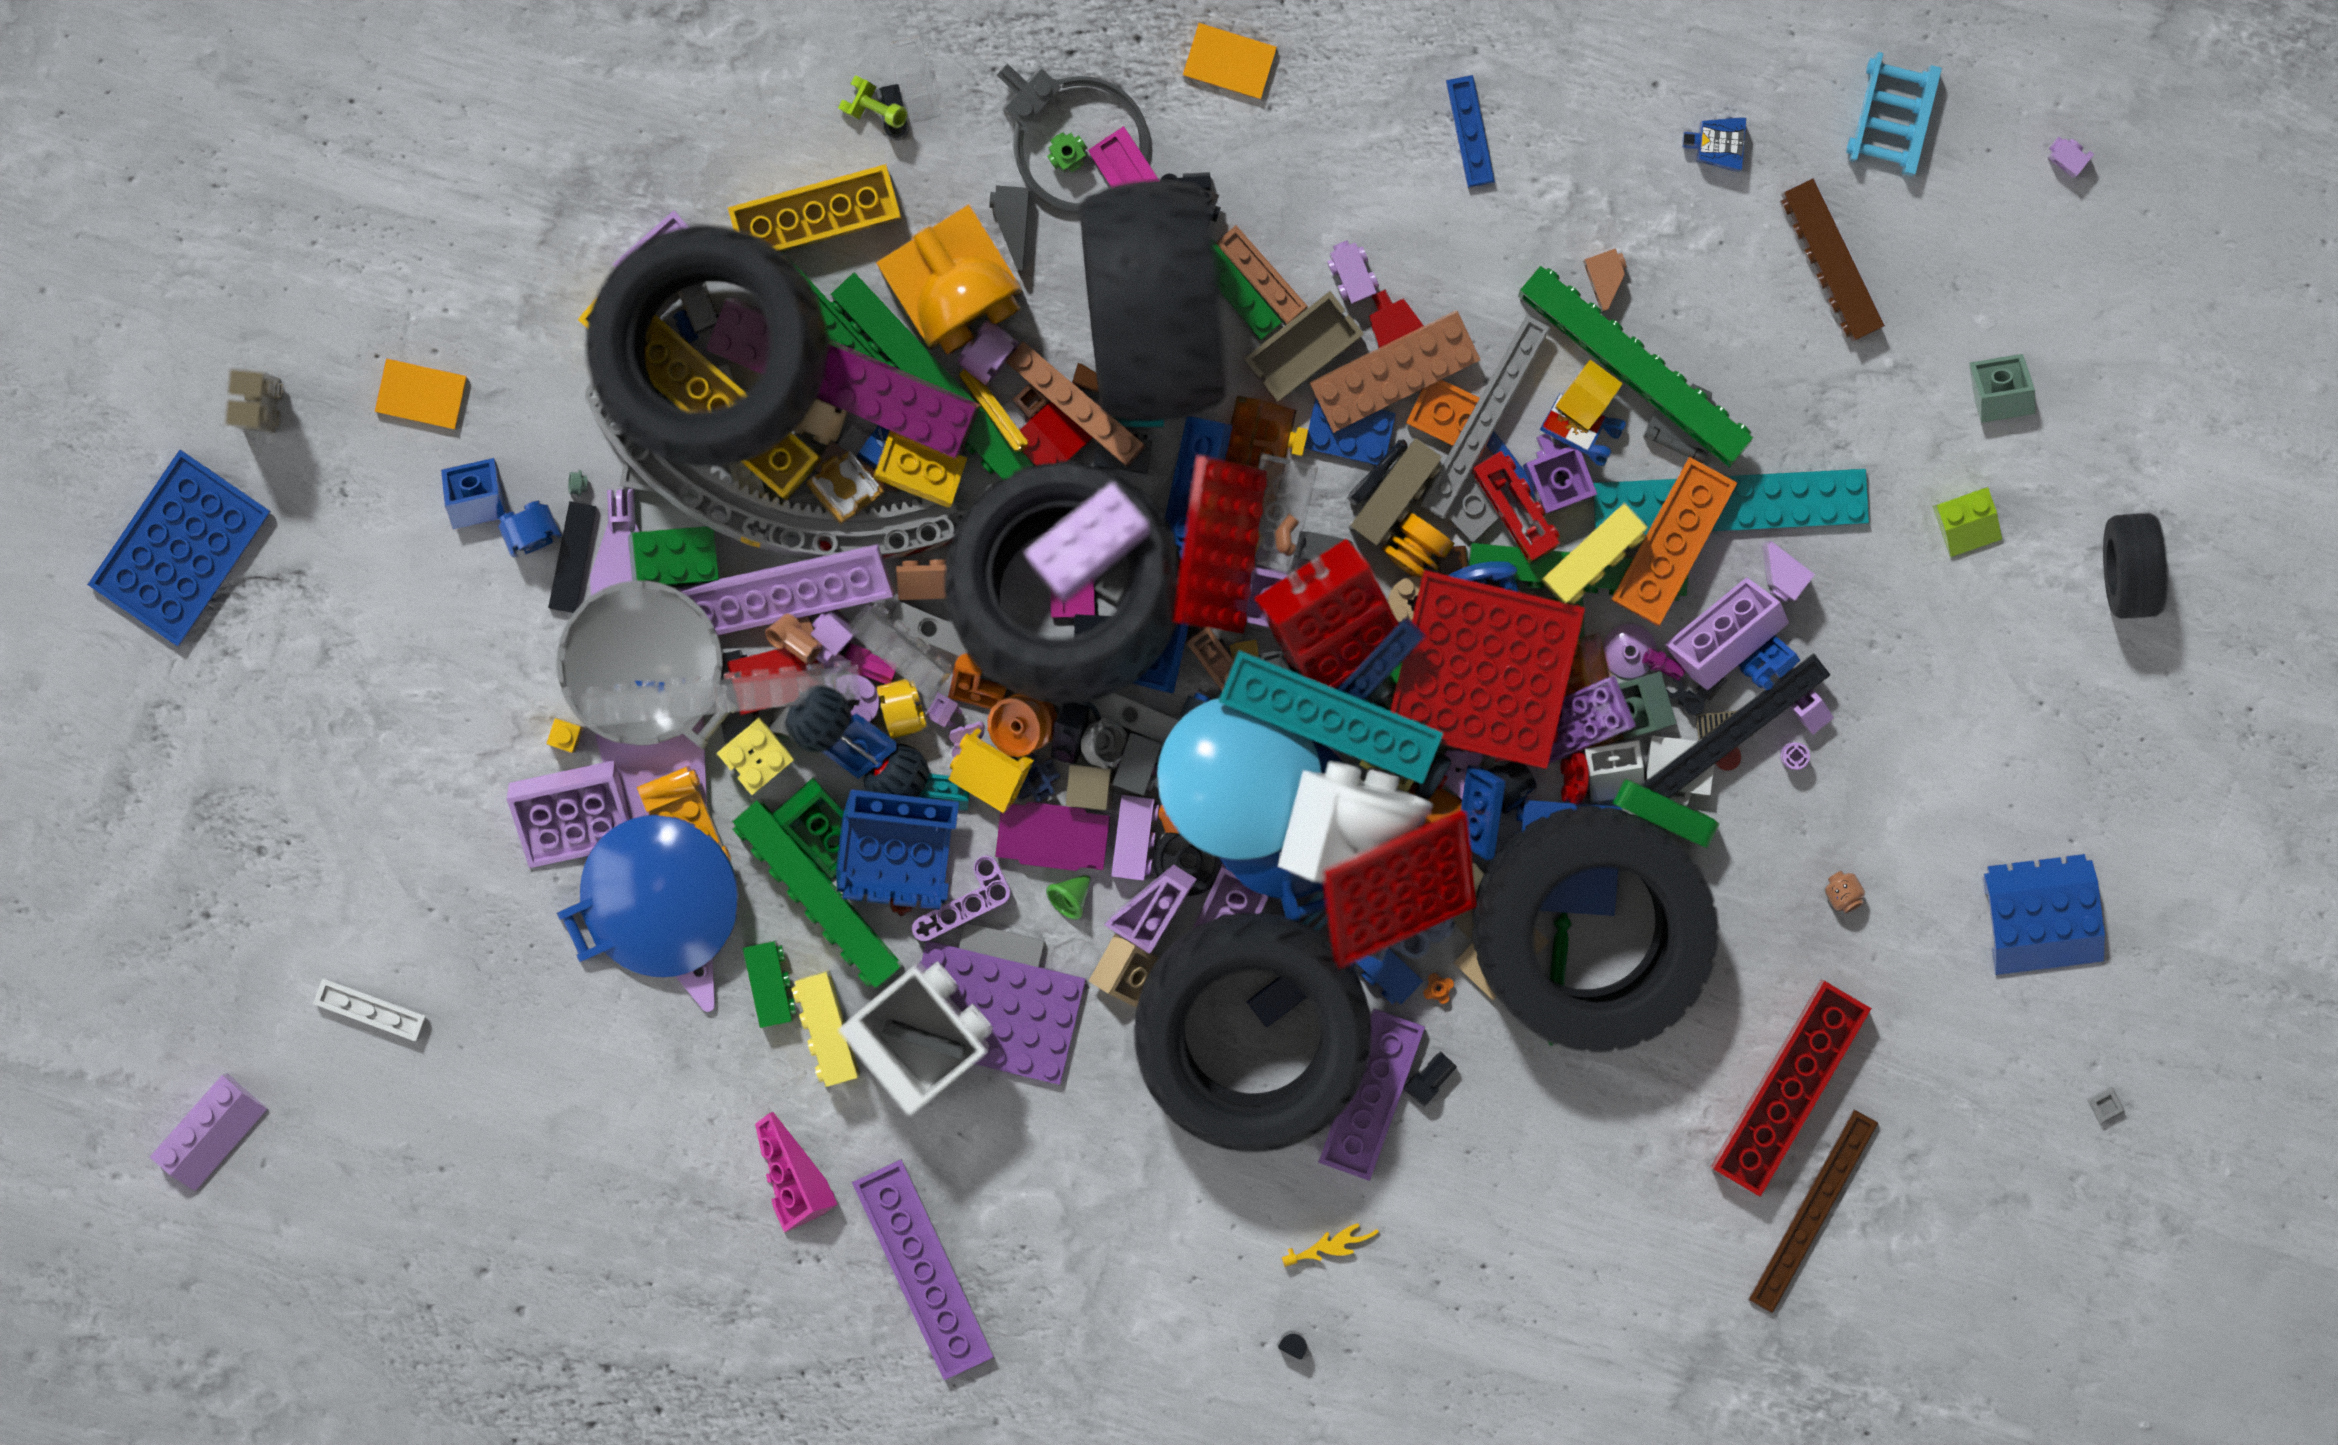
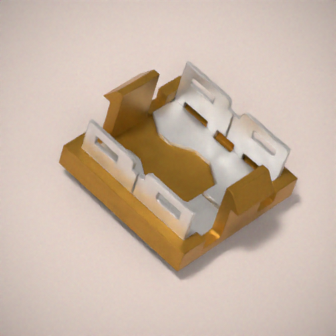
M850 451L841 456L839 460L837 456H831L820 464L822 467L821 473L813 476L806 482L809 489L840 525L884 493Z

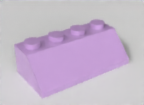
M1746 577L1665 645L1687 674L1708 690L1789 624L1781 602Z
M225 1073L219 1077L153 1152L150 1158L170 1176L196 1191L268 1108L228 1073Z

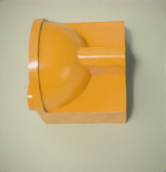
M969 204L935 226L931 227L930 225L915 234L911 241L876 262L930 350L940 344L945 353L949 355L975 338L968 328L975 321L987 315L991 323L997 325L1021 309L1014 297L1023 292Z

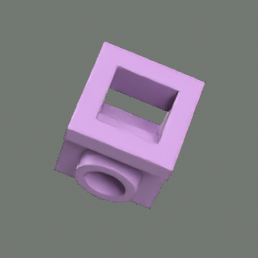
M2058 136L2049 147L2052 153L2048 156V159L2074 178L2078 176L2094 154L2091 151L2084 154L2082 152L2084 148L2073 139L2068 141Z

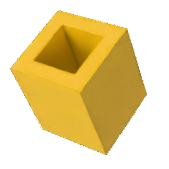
M555 718L546 744L575 753L584 727Z

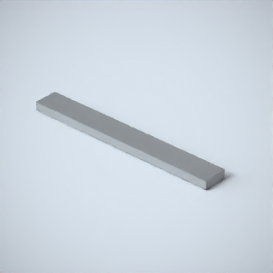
M1529 315L1525 316L1443 463L1442 468L1420 505L1422 508L1442 519L1445 518L1548 334L1549 326Z

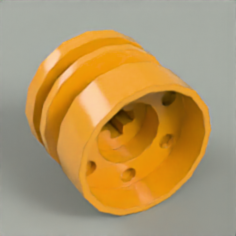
M1408 512L1398 525L1400 530L1406 534V537L1401 539L1391 535L1389 539L1399 547L1395 550L1385 544L1382 551L1392 560L1391 562L1411 576L1422 578L1425 565L1435 571L1438 569V566L1430 557L1434 554L1445 558L1455 543L1418 516Z

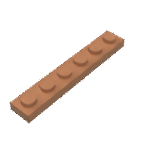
M1024 341L1007 359L1006 363L1126 466H1129L1144 449L1145 445L1113 417L1102 412L1099 405Z

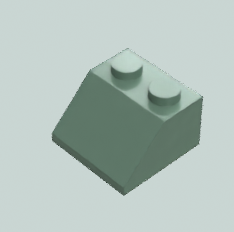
M2023 354L1969 362L1975 404L1981 423L2035 414V388Z
M1661 671L1618 684L1636 726L1615 735L1616 741L1677 724Z

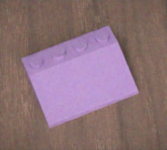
M615 760L509 783L507 802L529 868L589 856L593 847L608 831L630 820Z

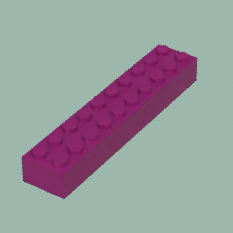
M734 297L725 299L706 350L762 374L770 352V331L764 311ZM827 338L826 369L816 398L956 458L962 454L981 404Z

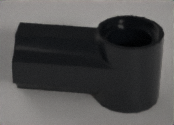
M899 84L875 89L879 102L887 106L898 104L904 107ZM881 115L885 133L890 139L902 140L907 136L909 132L907 119L904 123L903 131L899 134H893L889 131V124L885 122V116Z
M1439 1051L1421 1072L1418 1071L1407 1082L1403 1089L1424 1107L1437 1094L1439 1087L1453 1073L1457 1066Z

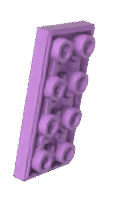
M1615 675L1564 697L1557 724L1558 739L1552 745L1548 764L1636 726Z

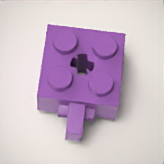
M1546 433L1536 437L1541 451L1536 452L1537 459L1525 463L1523 468L1535 499L1541 504L1546 515L1597 495L1581 451L1571 446L1561 449L1559 444L1553 445L1550 435ZM1556 473H1560L1559 477L1562 475L1565 477L1566 481L1562 483V486H1559L1560 483L1556 484L1554 481L1557 477Z

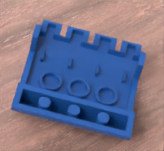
M851 789L842 817L836 866L837 891L842 892L843 899L862 901L864 894L867 895V902L889 904L891 897L893 898L894 905L916 907L917 901H920V908L940 910L941 903H945L948 896L949 884L945 882L951 830L956 829L959 802Z
M2085 854L2066 856V863L2062 864L2061 857L2039 860V867H2035L2034 860L2012 863V870L2009 871L2007 864L1987 866L1988 873L1984 874L1983 884L1985 894H1988L1994 939L1992 955L1995 975L2104 961L2105 932L2099 884L2093 861H2087Z

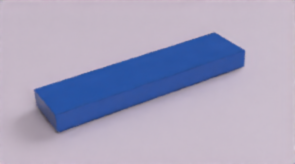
M1473 75L1446 80L1467 188L1494 183Z

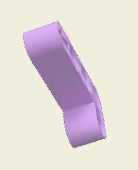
M989 855L979 857L974 863L973 869L981 887L941 906L940 910H933L916 919L912 925V932L915 938L920 941L931 940L1005 903L1010 897L1011 890L996 859ZM989 860L992 862L994 871L990 875H983L979 872L978 866L981 861ZM1002 885L1006 890L1005 897L1001 900L994 899L990 893L992 886ZM973 896L980 899V910L971 912L967 909L966 901L969 897ZM945 909H952L956 912L957 919L954 923L947 924L942 920L941 915ZM936 914L937 922L943 929L938 931L936 925L929 930L930 935L926 936L924 932L919 934L917 929L921 926L920 922L924 921L925 924H929L934 921L931 916Z

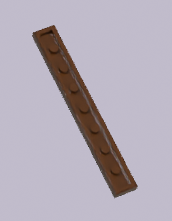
M1853 1109L1750 1294L1749 1301L1771 1313L1774 1312L1877 1127V1121Z

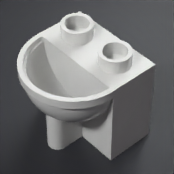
M1332 761L1328 763L1326 774L1303 771L1278 866L1312 881L1324 882L1323 870L1422 827L1426 816L1430 815L1432 803L1398 789L1400 775L1382 769L1368 768L1365 780L1359 779L1360 769Z

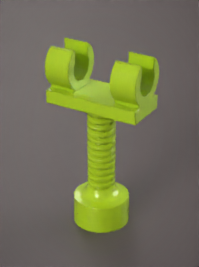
M855 75L850 84L859 89L852 104L842 99L838 109L860 120L863 112L868 108L885 116V122L895 128H900L905 123L908 115L906 108L898 104L887 106L872 99L871 97L877 86Z

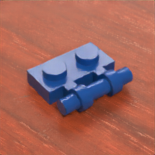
M1774 635L1738 666L1746 677H1752L1755 685L1759 688L1770 690L1773 687V682L1770 680L1773 674L1781 678L1801 660L1792 649Z

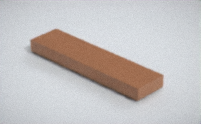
M1237 225L1216 242L1223 253L1286 324L1290 323L1308 308L1305 302Z

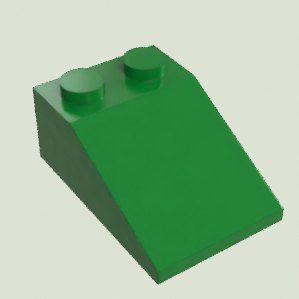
M812 778L772 814L782 828L830 878H833L836 875L844 810Z

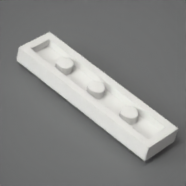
M322 978L313 1002L314 1005L415 1042L418 1040L426 1018L424 1014L326 978Z

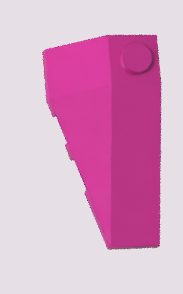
M774 1112L767 1114L755 1123L761 1154L767 1159L770 1173L766 1174L767 1182H772L775 1198L771 1199L773 1209L784 1232L814 1220L838 1205L826 1178Z

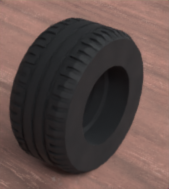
M2151 513L2114 515L2105 525L2103 538L2105 589L2110 610L2113 615L2120 619L2155 617L2163 612L2165 608L2168 587L2166 545L2161 523Z

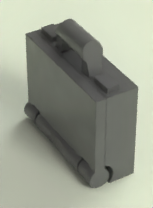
M1694 383L1690 386L1694 390L1695 388L1702 390L1708 396V401L1711 403L1712 392ZM1655 409L1643 436L1703 464L1709 451L1659 410Z

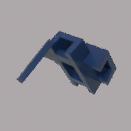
M1032 752L1027 756L1034 760L1030 767L1032 770L1028 772L1017 798L1022 801L1033 794L1038 803L1055 793L1051 784L1060 779L1059 772L1057 773L1053 766L1051 758L1039 764ZM1010 756L1012 759L1016 760L1017 762L1019 761L1016 757Z

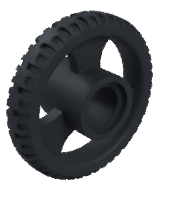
M1166 833L1159 840L1154 851L1153 865L1157 877L1175 865L1197 879L1187 896L1198 895L1212 888L1223 864L1220 857L1214 856V868L1212 873L1208 874L1201 869L1203 857L1200 849L1191 843L1189 846L1180 849L1176 856L1166 854L1164 851L1167 845L1176 837L1181 836L1180 833ZM1192 853L1196 857V865L1192 868L1184 867L1181 863L1183 854Z

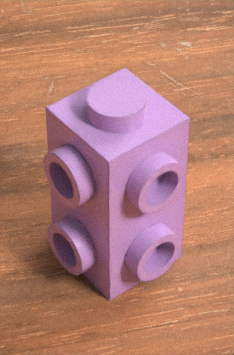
M1348 240L1333 246L1334 251L1329 254L1331 259L1327 263L1332 275L1338 274L1342 285L1337 287L1343 301L1349 300L1350 305L1375 295L1377 293L1375 288L1379 287L1374 272L1368 273L1364 264L1368 262L1364 248L1362 246L1358 248L1356 242L1349 244Z

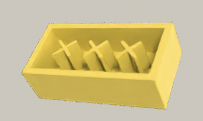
M1623 504L1540 581L1560 602L1567 603L1569 601L1570 604L1575 603L1585 593L1582 588L1587 583L1592 586L1605 575V572L1602 570L1608 564L1611 567L1616 565L1625 556L1623 550L1628 545L1633 548L1646 537L1643 531L1647 527L1626 504Z
M830 970L797 979L795 981L796 986H793L792 992L796 1004L801 1002L803 1012L799 1015L803 1029H809L811 1038L807 1040L811 1056L816 1055L819 1064L815 1067L819 1082L824 1081L825 1087L858 1078L860 1072L853 1048L838 1031L845 1021Z

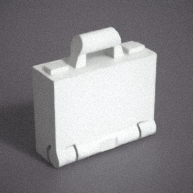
M1650 734L1644 781L1698 740ZM1714 765L1680 790V792H1685V797L1673 795L1669 799L1687 806L1692 793H1695V796L1702 797L1710 795Z

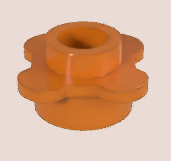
M1436 973L1430 974L1428 976L1429 983L1427 989L1423 991L1424 997L1426 999L1433 998L1439 1000L1441 1004L1447 1003L1449 1001V991L1454 986L1453 980L1451 978H1441ZM1437 986L1441 987L1440 991L1436 990Z

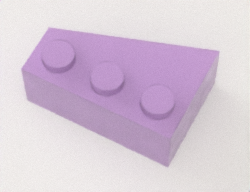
M1173 865L1113 913L1104 925L1151 954L1197 879Z

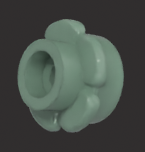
M581 470L569 473V494H576L577 497H580L582 492L587 491V475H582Z

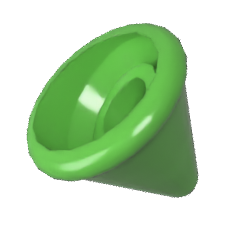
M1082 875L1057 884L1048 885L1046 895L1049 902L1063 916L1072 920L1080 919L1083 915V908L1091 881L1090 876Z

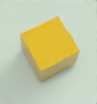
M1590 359L1555 406L1589 430L1623 383Z

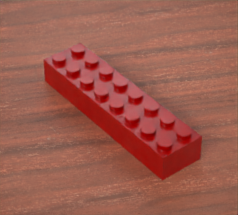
M1821 979L1710 1167L1761 1197L1872 1008Z

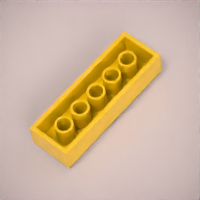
M886 164L727 207L733 229L755 235L771 244L780 252L902 220Z

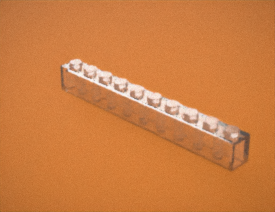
M851 660L834 662L835 667L824 668L823 663L809 664L807 665V670L796 671V666L780 667V673L769 674L768 669L752 670V676L741 677V672L724 673L725 679L714 680L712 674L697 676V681L686 682V677L669 679L670 684L659 685L658 680L644 681L642 682V687L631 688V683L615 684V690L604 691L603 686L587 687V693L581 694L584 725L589 727L806 704L804 703L805 698L818 686L836 690L837 692L835 693H840L845 700L860 699L857 665H851Z

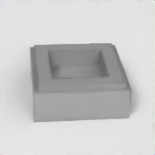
M2109 1087L2087 1099L2100 1124L2125 1112L2113 1087Z

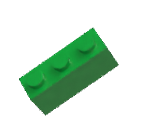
M774 940L743 947L759 1027L764 1028L792 1022L793 1015L797 1014L794 998L789 999L787 988H791L789 973L783 972L781 962L785 961L783 946H778L777 941Z

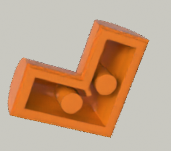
M965 653L956 660L948 698L991 709L1004 699L1007 688L1000 683L981 679L982 669L978 667L968 653Z

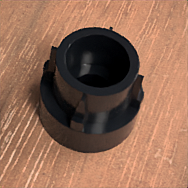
M1511 761L1504 766L1495 765L1488 770V772L1505 781L1501 812L1504 814L1521 805L1522 800L1527 798V795L1537 788L1531 771L1524 763Z

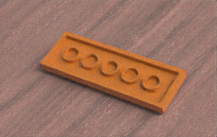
M1689 457L1611 601L1659 627L1737 482Z

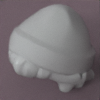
M1102 718L1092 722L1085 729L1081 738L1080 745L1085 759L1090 764L1100 766L1103 769H1106L1108 766L1115 767L1122 760L1123 751L1128 741V734L1122 726L1111 719Z

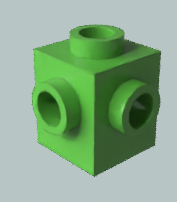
M1062 132L1050 140L1052 145L1048 149L1051 154L1047 157L1055 170L1060 167L1063 173L1068 170L1072 173L1084 165L1083 160L1086 159L1084 151L1088 148L1079 135L1074 137L1072 133L1065 135ZM1065 146L1072 148L1073 151L1070 156L1062 154V149Z

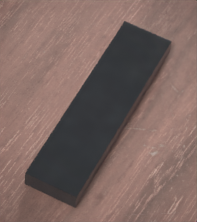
M569 501L548 605L550 609L574 613L577 609L597 506Z

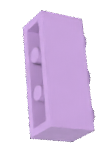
M1130 795L1121 796L1112 877L1144 881V875H1150L1152 859H1147L1148 848H1154L1155 832H1151L1150 828L1151 821H1157L1159 805L1154 804V798Z

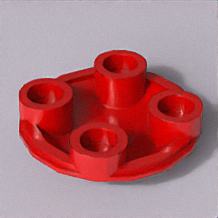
M1581 751L1571 754L1569 758H1563L1560 763V772L1564 775L1561 798L1563 801L1574 803L1575 805H1579L1583 801L1589 783L1588 763Z

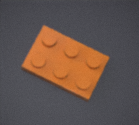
M1439 380L1421 390L1405 424L1453 446L1480 398L1444 380ZM1486 445L1484 446V448H1483L1481 454L1479 455L1478 459H1480V457H1481V455H1482V453H1483V451H1484Z

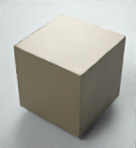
M1070 765L1066 806L1112 810L1113 782L1116 769Z

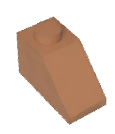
M1616 248L1583 261L1597 303L1602 312L1609 309L1625 275L1623 269L1627 268L1623 254H1618Z

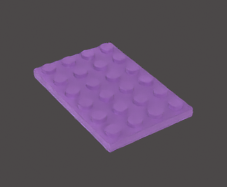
M926 941L921 963L926 969H929L938 961L958 984L956 990L949 995L962 1012L973 1003L993 1027L992 1032L984 1038L990 1045L987 1052L972 1064L1060 1085L1086 978L968 951L938 942Z

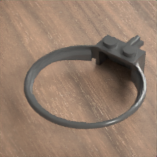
M1008 63L997 74L1015 93L1003 105L1002 109L1015 122L1013 152L1019 173L1029 189L1048 205L1066 212L1079 213V203L1067 202L1052 196L1041 188L1032 177L1024 157L1023 138L1025 131L1021 129V126L1025 127L1059 91L1061 84L1062 88L1072 86L1095 87L1110 93L1120 100L1129 110L1135 121L1139 134V150L1148 162L1150 140L1145 118L1135 101L1115 84L1090 76L1053 79L1042 68H1038L1026 81Z

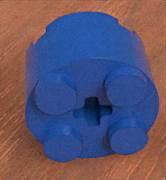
M536 500L525 505L524 511L517 514L512 511L499 517L501 523L498 525V528L511 557H519L518 551L524 550L525 555L550 545L553 543L552 537L554 535L558 539L561 537L560 530L548 504H540V501Z

